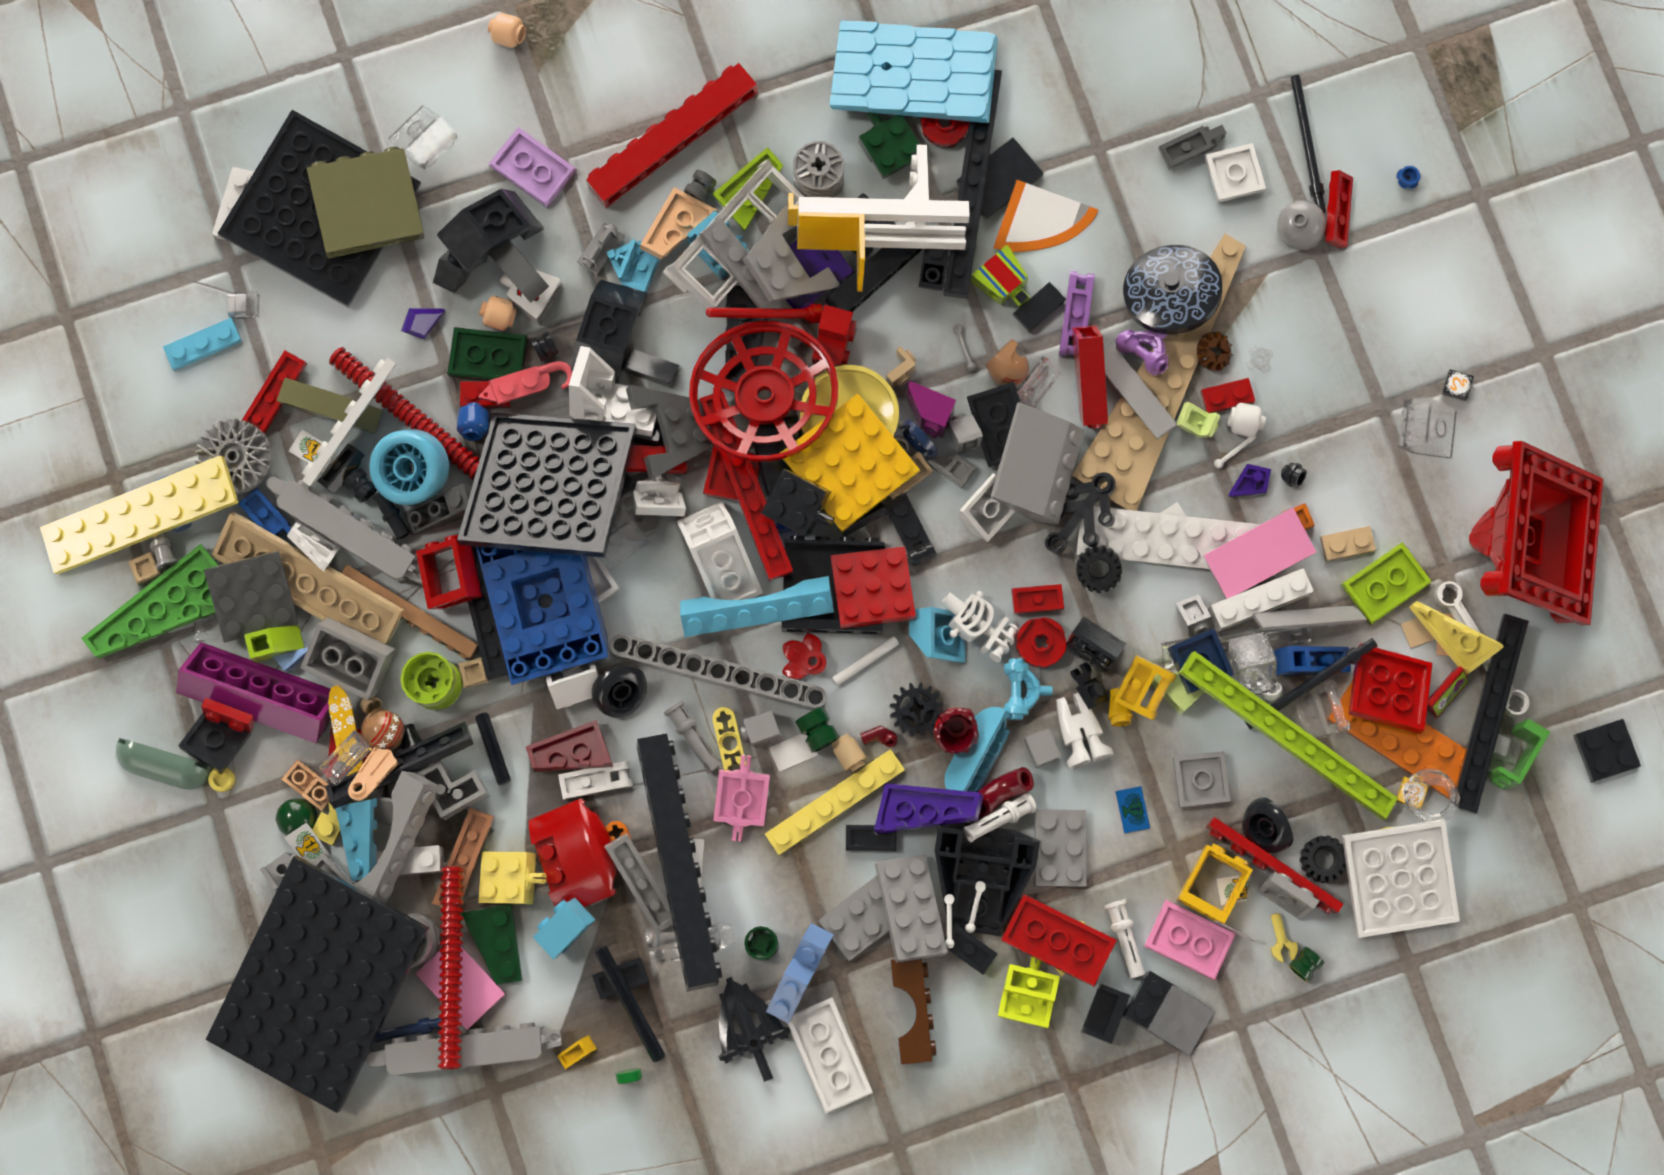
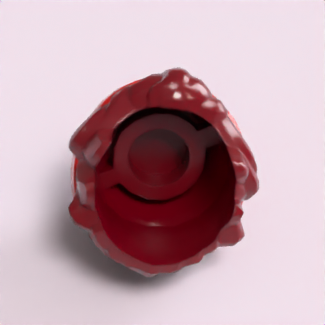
M954 707L946 710L939 715L933 730L937 744L945 753H969L971 745L977 744L979 738L977 720L970 708Z

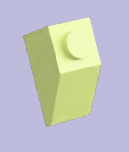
M1173 672L1177 674L1174 682L1170 683L1164 697L1182 714L1205 692L1200 689L1187 695L1178 672ZM1156 674L1151 684L1157 688L1162 677Z

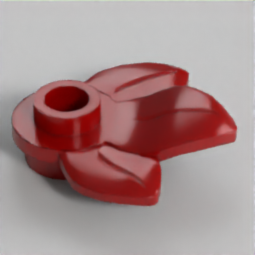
M807 633L803 642L791 640L782 646L783 653L789 660L782 670L786 677L802 679L808 674L818 675L825 670L827 659L821 652L822 643L820 639L814 634ZM817 658L816 665L811 666L810 661Z

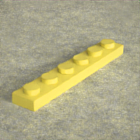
M890 749L765 833V836L777 854L781 855L885 785V783L904 772L905 769Z

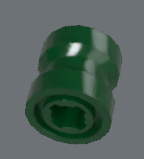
M1305 946L1300 951V957L1293 960L1288 966L1297 976L1308 983L1313 978V972L1316 969H1320L1325 962L1313 950Z

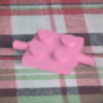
M741 755L740 769L734 771L719 769L713 821L726 822L732 825L733 833L731 840L736 841L738 832V842L742 841L743 827L750 825L764 826L770 775L750 771L752 758L750 755H747L746 765V756Z

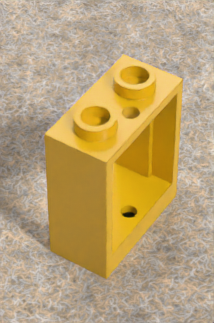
M1212 844V846H1204L1176 900L1213 921L1225 924L1253 869L1248 867L1249 862L1238 856H1235L1233 859L1225 854L1226 850ZM1208 856L1240 873L1222 910L1189 893Z

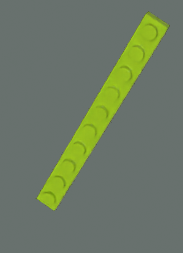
M1194 651L1189 655L1179 671L1180 675L1378 818L1384 820L1388 817L1398 797Z

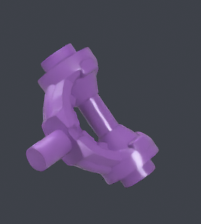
M1129 329L1117 336L1116 349L1122 354L1135 353L1145 362L1147 372L1151 375L1162 374L1168 367V356L1163 341L1167 334L1154 333L1150 330L1134 332ZM1140 344L1151 345L1154 352H1149Z

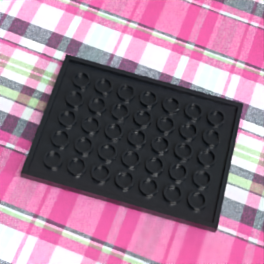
M293 856L205 1040L336 1113L340 1112L429 927L299 856Z

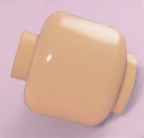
M500 13L495 19L490 20L488 32L491 33V39L494 43L514 48L523 42L526 27L519 17Z
M491 296L488 302L482 301L479 316H483L484 326L504 331L507 327H512L517 309L513 308L511 300Z

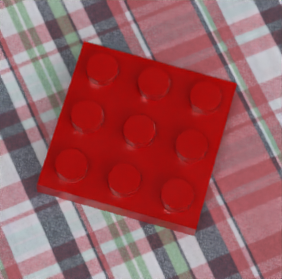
M905 546L831 555L841 629L916 619Z
M1377 647L1362 656V660L1355 664L1348 714L1421 734L1425 730L1433 663Z

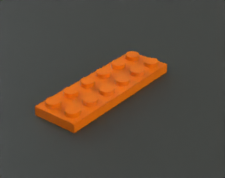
M1352 679L1327 720L1422 783L1429 785L1430 788L1452 802L1466 749L1427 723H1425V730L1418 734L1349 715Z

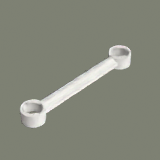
M1451 581L1441 584L1435 590V602L1440 607L1448 609L1454 620L1480 632L1461 602L1463 595L1461 587ZM1446 587H1450L1456 592L1457 598L1452 604L1442 600V593ZM1491 657L1484 663H1482L1486 672L1488 670ZM1512 685L1504 713L1515 717L1526 712L1530 703L1527 694L1521 690H1516ZM1513 695L1519 696L1523 701V707L1520 712H1514L1509 709V700Z

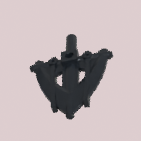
M732 977L727 978L724 994H719L721 1000L719 1036L722 1053L718 1057L720 1061H725V1064L733 1060L732 1057L737 1055L742 1057L744 1052L749 1051L750 1054L754 1055L763 1081H769L773 1079V1075L763 1053V1049H765L763 1044L769 1043L771 1045L773 1040L778 1038L781 1040L787 1039L791 1031L789 1027H783L777 1017L766 1012L768 1005L750 991L747 983L742 986L733 981ZM748 1009L758 1015L761 1023L757 1029ZM735 1014L742 1034H736L733 1026Z

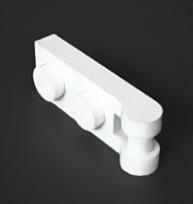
M629 761L613 763V767L589 768L558 774L563 800L633 787L632 778H629L628 774L630 769ZM618 772L619 780L612 782L610 773Z

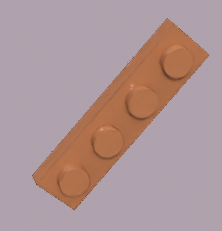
M473 808L468 810L446 866H457L464 869V872L461 873V876L464 877V880L461 881V884L464 885L461 892L464 894L494 820V816ZM443 881L440 882L432 904L443 907L440 904V901L443 900V897L440 896V893L443 892V889L440 888Z

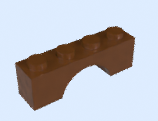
M922 959L896 963V960H891L893 987L905 991L912 998L916 1008V1018L912 1028L905 1035L898 1038L901 1064L931 1062L932 1056H936L935 1040H930L929 1030H934L933 1015L927 1014L926 1004H931L930 988H925L924 978H929L927 962L922 963Z

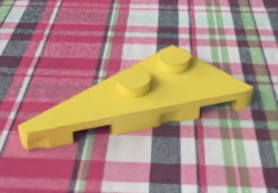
M1416 601L1409 607L1455 664L1464 669L1466 675L1504 647L1501 643L1419 601Z

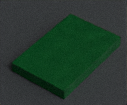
M454 327L447 375L449 377L490 381L522 371L524 369L528 337L527 335Z

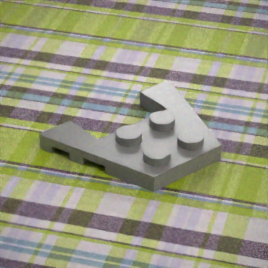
M788 205L781 209L775 220L771 222L762 237L759 238L743 259L769 302L795 298L805 294H816L826 290L832 291L840 286L829 267L811 278L803 269L782 236L796 227L788 226Z

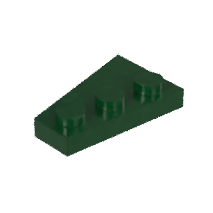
M512 904L461 913L496 985L523 981Z

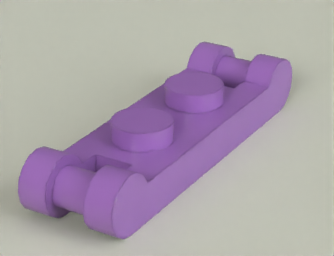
M1070 271L1058 356L1074 355L1073 345H1068L1069 338L1073 339L1072 328L1088 326L1095 274L1087 273V275H1081L1077 271ZM1076 284L1085 285V290L1076 289Z

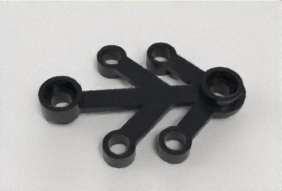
M1102 472L1096 474L1092 482L1076 485L1070 483L1066 495L1069 500L1077 499L1079 494H1090L1085 500L1064 503L1060 519L1064 514H1074L1059 533L1053 532L1046 537L1045 547L1053 554L1062 553L1067 547V539L1083 519V542L1089 547L1098 545L1100 538L1095 533L1093 507L1098 500L1100 501L1101 510L1098 516L1099 523L1104 527L1113 526L1115 516L1111 513L1110 495L1116 488V481L1111 474ZM1107 482V486L1101 489L1102 484ZM1074 488V493L1068 495L1069 490ZM1109 515V521L1104 523V518ZM1094 535V540L1088 542V538ZM1058 541H1061L1060 546L1058 548H1055V544Z

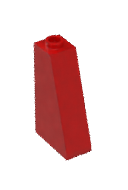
M1096 325L1072 328L1080 420L1083 426H1087V428H1100L1102 424H1108L1103 335Z

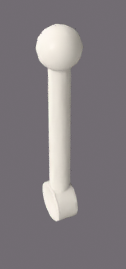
M1248 437L1222 459H1216L1214 466L1218 469L1222 468L1224 462L1253 442L1257 437Z
M982 881L977 882L975 885L977 892L970 921L965 927L968 933L975 931L974 922L981 893L986 888L985 883Z
M948 894L944 897V902L947 904V939L945 943L946 948L950 949L955 944L952 939V904L954 897Z

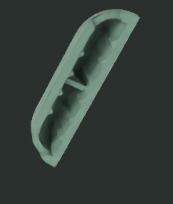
M118 738L116 756L120 765L129 773L190 790L204 785L208 781L210 772L213 770L204 763L122 738Z

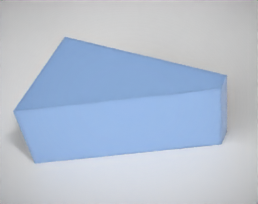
M308 648L273 656V658L288 673L304 659Z

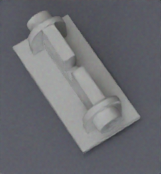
M604 223L577 260V263L598 275L609 259L606 252L611 249L615 250L624 238V235L618 232L617 227L609 223L607 225Z

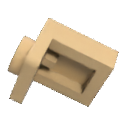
M901 346L896 349V356L902 363L886 375V381L891 388H894L897 384L899 387L909 381L911 378L910 374L916 368L914 363L916 359L908 349L904 351Z

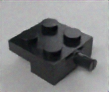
M782 469L761 514L807 537L811 535L817 521L829 527L832 526V521L835 520V517L822 511L832 491L811 480H806L787 469Z

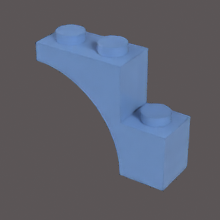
M812 923L809 925L766 1010L767 1013L787 1023L791 1021L834 934Z

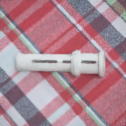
M1028 792L1020 795V798L1012 802L1007 801L1003 803L998 811L964 827V835L968 841L973 842L1008 822L1016 823L1023 815L1036 812V803Z
M1121 899L1105 904L1104 908L1108 909L1112 922L1111 930L1117 933L1129 977L1135 978L1146 973L1131 930L1133 920L1129 919L1125 907L1127 901L1126 899Z

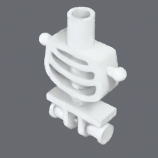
M978 591L976 595L971 594L964 602L949 592L941 604L955 614L949 623V626L953 629L950 631V636L955 638L959 635L965 641H972L984 633L988 639L980 652L984 654L992 646L995 649L989 656L993 661L1000 662L1003 654H1007L1010 650L1008 645L1014 644V637L1020 629L1014 624H1009L1008 630L1005 631L1003 628L1009 620L1006 616L999 621L995 629L990 626L993 619V607L990 603L981 599L984 597L982 591ZM967 620L970 622L969 625L962 624ZM972 627H976V629H978L979 631L972 632L969 630Z

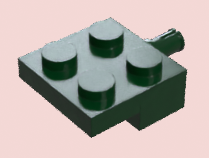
M869 112L867 116L872 122L873 127L859 136V144L869 161L873 162L882 179H885L911 164V156L916 155L917 145H920L902 115H896L889 120L882 121L877 113Z

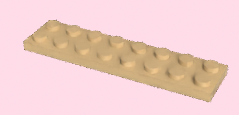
M236 512L229 514L211 555L213 558L226 564L279 550L292 600L296 606L322 621L329 617L386 645L389 644L404 609L327 566L325 571H322L300 549Z

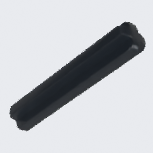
M487 712L475 716V720L498 785L507 784L511 781L489 714Z

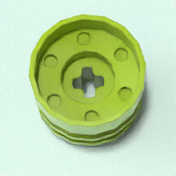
M423 652L416 654L407 661L401 674L402 689L407 697L426 709L435 711L446 709L454 704L461 695L463 683L458 668L438 653ZM436 678L439 681L436 682L437 687L433 688L430 685L434 684L433 679Z

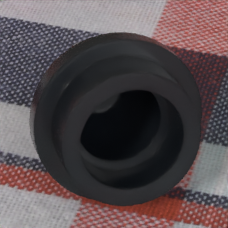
M1289 463L1281 470L1282 480L1289 487H1300L1307 475V470L1302 468V465L1299 463Z

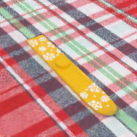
M332 686L328 700L329 713L341 775L344 778L359 771L363 765L350 698L344 689L339 686Z

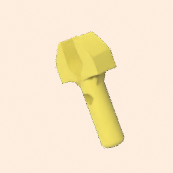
M1274 913L1271 915L1277 942L1274 947H1270L1271 955L1277 961L1283 963L1281 949L1284 945L1288 949L1289 957L1292 961L1298 952L1297 943H1292L1286 938L1281 914Z

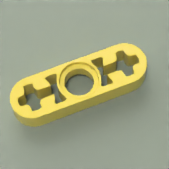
M721 707L714 712L712 720L723 768L728 770V768L732 767L731 758L725 760V755H735L740 752V755H744L733 711L727 707ZM721 713L731 716V719L727 721L728 728L730 730L734 727L735 732L729 731L722 735L719 734V731H724L722 722H717V719L721 718ZM729 736L737 740L736 748L731 751L724 749L722 746L723 740ZM735 756L737 764L740 765L741 756Z

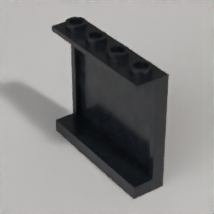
M793 535L790 536V539H784L785 551L793 573L784 576L783 590L795 586L803 580L829 576L834 612L782 621V632L882 635L883 623L840 628L831 555L884 549L885 542H880L879 538H865V541H855L853 537H840V541L830 540V537L816 536L815 540H805L804 536Z

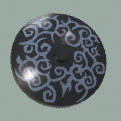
M1166 245L1146 252L1131 265L1123 284L1124 302L1131 317L1145 329L1167 335L1186 333L1202 326L1217 311L1223 293L1221 274L1215 262L1204 252L1185 245Z

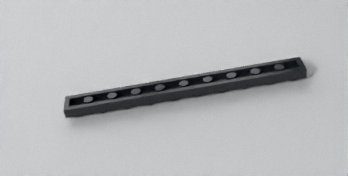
M995 70L989 123L971 121L969 123L958 201H969V223H954V226H965L966 246L965 250L950 249L943 296L968 299L1002 70Z

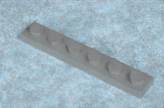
M720 217L699 233L758 308L793 309L786 300L769 302L743 261L748 254L747 250ZM767 318L768 321L788 323L809 334L812 333L801 319ZM791 336L788 346L794 349L802 341Z

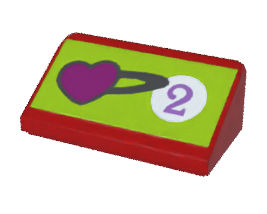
M1461 666L1455 668L1428 698L1427 711L1435 718H1438L1468 684L1467 675Z

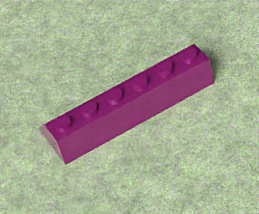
M202 642L199 643L178 670L176 693L202 703L206 697L253 715L255 722L313 743L319 741L331 719L328 704L330 688Z

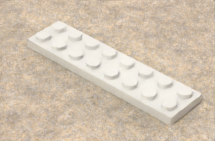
M1093 506L1095 533L1100 538L1097 547L1105 545L1107 549L1112 548L1114 553H1117L1119 559L1210 569L1203 557L1204 554L1260 525L1111 508V513L1115 516V523L1111 527H1104L1098 521V516L1101 513L1100 507ZM1109 515L1104 518V523L1109 521ZM1084 519L1079 524L1076 555H1080L1081 552L1085 553V549L1089 547L1082 539L1084 535ZM1094 535L1088 538V542L1094 540Z

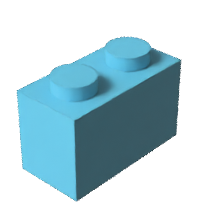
M576 898L568 902L565 900L561 901L553 909L555 914L551 919L546 917L537 926L539 931L533 936L536 942L553 960L562 955L595 921L594 917Z

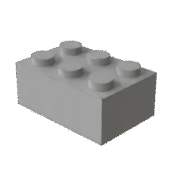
M328 617L317 624L301 669L369 700L379 693L396 649Z

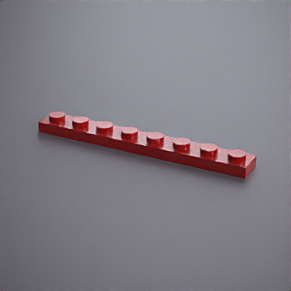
M722 390L720 400L724 410L729 408V405ZM713 394L699 399L705 416L715 413ZM728 418V420L737 428L734 418ZM721 422L709 425L712 434L721 443L733 450H738L742 439L730 433ZM718 448L769 582L792 574L793 569L774 520L761 514L766 500L751 461L739 459Z

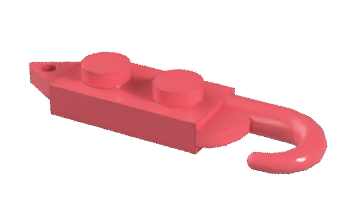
M554 361L538 367L535 366L490 380L489 385L478 398L496 402L497 405L542 392L550 384L549 373L559 370L567 374V381L561 385L562 389H566L569 387L573 372L571 367L562 361Z

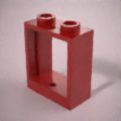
M458 535L447 536L444 538L445 541L441 543H427L424 549L416 551L427 609L444 610L482 597L472 546L460 545L457 541ZM452 549L460 588L443 594L435 555Z

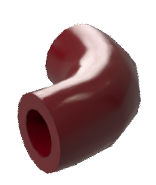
M1025 767L1017 768L992 780L977 791L983 796L979 818L990 815L1006 801L1031 791L1034 786L1031 772Z

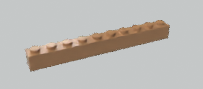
M346 564L341 572L343 575L404 609L400 620L404 618L409 626L413 628L417 626L420 628L419 632L426 636L430 634L435 642L439 644L443 642L448 650L452 652L456 650L461 658L472 660L479 650L478 644Z

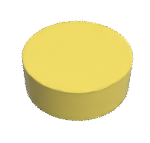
M226 768L222 775L212 770L208 777L209 785L218 792L231 790L236 781L234 772L229 768Z

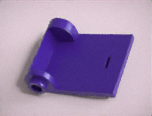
M797 240L789 245L809 278L827 267L830 268L838 282L853 272V269L838 250L797 249ZM828 290L785 300L793 309H805V306L814 303L816 299Z

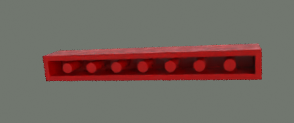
M737 63L734 67L732 65L727 67L722 72V76L715 81L707 82L703 86L702 91L696 96L694 94L689 96L684 101V105L677 110L669 111L665 115L664 120L658 125H651L645 131L646 134L639 139L631 140L627 144L626 149L620 154H613L601 168L597 167L588 174L586 179L588 188L606 209L758 93L757 83L740 63Z

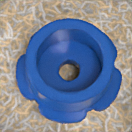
M1405 166L1397 172L1396 178L1400 187L1413 189L1418 186L1421 175L1416 167Z

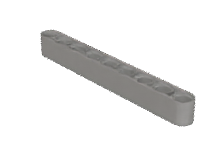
M616 634L610 640L609 647L616 658L811 711L819 707H825L827 704L826 691L817 685L626 634ZM619 641H626L628 643V648L625 652H617L615 650V646ZM645 647L651 648L653 650L651 657L647 659L640 658L639 652ZM667 654L677 656V660L673 665L663 663V659ZM693 660L701 663L700 669L696 672H691L687 669L689 662ZM715 667H723L725 669V675L722 678H714L712 676V670ZM741 673H746L750 676L749 682L745 685H740L736 682V677ZM766 679L774 683L773 689L768 692L760 688L761 682ZM789 686H794L799 692L796 697L788 698L784 694L785 689ZM817 692L823 696V700L820 704L815 705L810 703L809 696Z

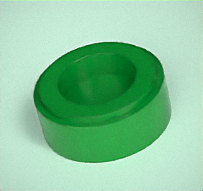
M641 1068L615 1073L618 1084L636 1082L642 1078Z

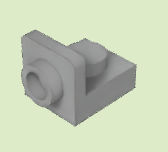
M1199 594L1176 603V609L1187 628L1189 638L1213 629L1211 615Z

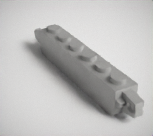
M275 476L267 479V488L278 496L277 505L283 512L306 524L398 583L409 579L423 585L414 549L406 544L400 547L394 543L395 538L384 531L381 534L373 530V524L363 518L360 521L352 517L354 513L342 505L338 509L331 504L333 500L320 492L318 496L312 493V487L302 480L296 483L290 479L286 483Z
M535 1022L520 1024V1029L510 1030V1025L494 1027V1032L484 1033V1028L468 1030L469 1035L459 1036V1039H462V1043H459V1047L462 1048V1051H459V1055L462 1056L459 1063L461 1068L540 1059L545 1053L544 1050L562 1046L561 1030L536 1027ZM433 1034L417 1036V1041L407 1042V1037L391 1039L392 1044L385 1045V1050L369 1052L366 1063L370 1067L386 1066L387 1072L391 1075L442 1070L438 1068V1064H440L438 1056L441 1055V1052L438 1051V1048L441 1047L438 1039L441 1038L433 1039Z

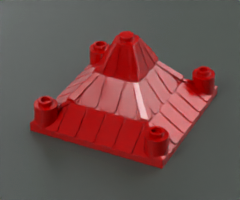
M1513 441L1512 445L1498 446L1492 455V462L1499 471H1510V479H1506L1495 506L1491 507L1478 520L1469 534V543L1472 548L1490 557L1498 570L1484 573L1480 580L1481 590L1488 597L1510 596L1550 612V616L1556 623H1576L1581 626L1591 625L1603 478L1524 441Z

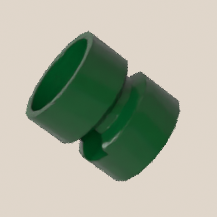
M824 706L803 715L795 721L801 734L807 735L805 742L811 753L828 747L840 738L834 725L828 724L830 718Z
M754 927L747 933L744 941L745 950L749 956L758 961L769 960L778 951V938L768 927Z

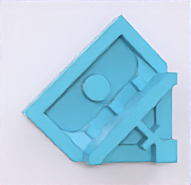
M632 239L630 243L616 250L611 249L606 252L622 286L648 292L660 259L641 250L640 245L642 241L636 242L635 239Z

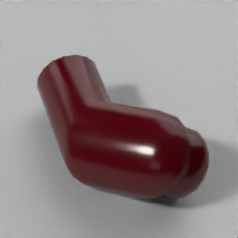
M881 725L860 733L864 745L878 741L886 747L892 748L898 742L896 733Z

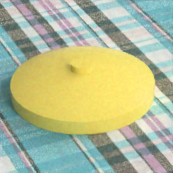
M857 365L835 367L839 385L836 410L858 393L894 437L899 421V406L896 395L888 382L878 373L866 367ZM826 370L814 379L817 390L816 405L830 406L831 383ZM809 387L804 392L802 402L808 403ZM800 412V419L803 416L804 412ZM812 414L802 428L803 434L824 420L826 416Z

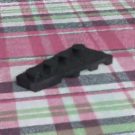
M735 285L727 294L726 308H758L741 286ZM727 318L726 331L744 323L768 320L767 318ZM765 332L741 336L746 349L761 347ZM731 341L726 344L725 364L737 355ZM759 356L751 357L755 367ZM742 362L737 364L725 379L738 382L740 377L746 372Z

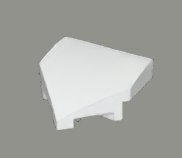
M661 475L653 480L647 478L644 481H638L632 495L635 515L684 516L686 507L682 493L679 492L680 483L669 482L663 479Z

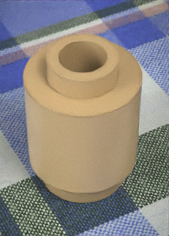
M848 733L831 744L834 748L833 753L845 771L851 769L852 773L865 765L863 761L867 758L854 737L851 738Z

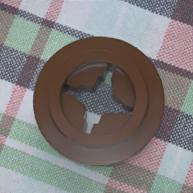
M1208 332L1200 338L1197 344V357L1204 368L1210 371H1219L1230 364V358L1233 356L1231 353L1233 344L1227 340L1228 336L1222 335L1220 332ZM1217 346V349L1222 353L1215 356V353L1209 350V348Z

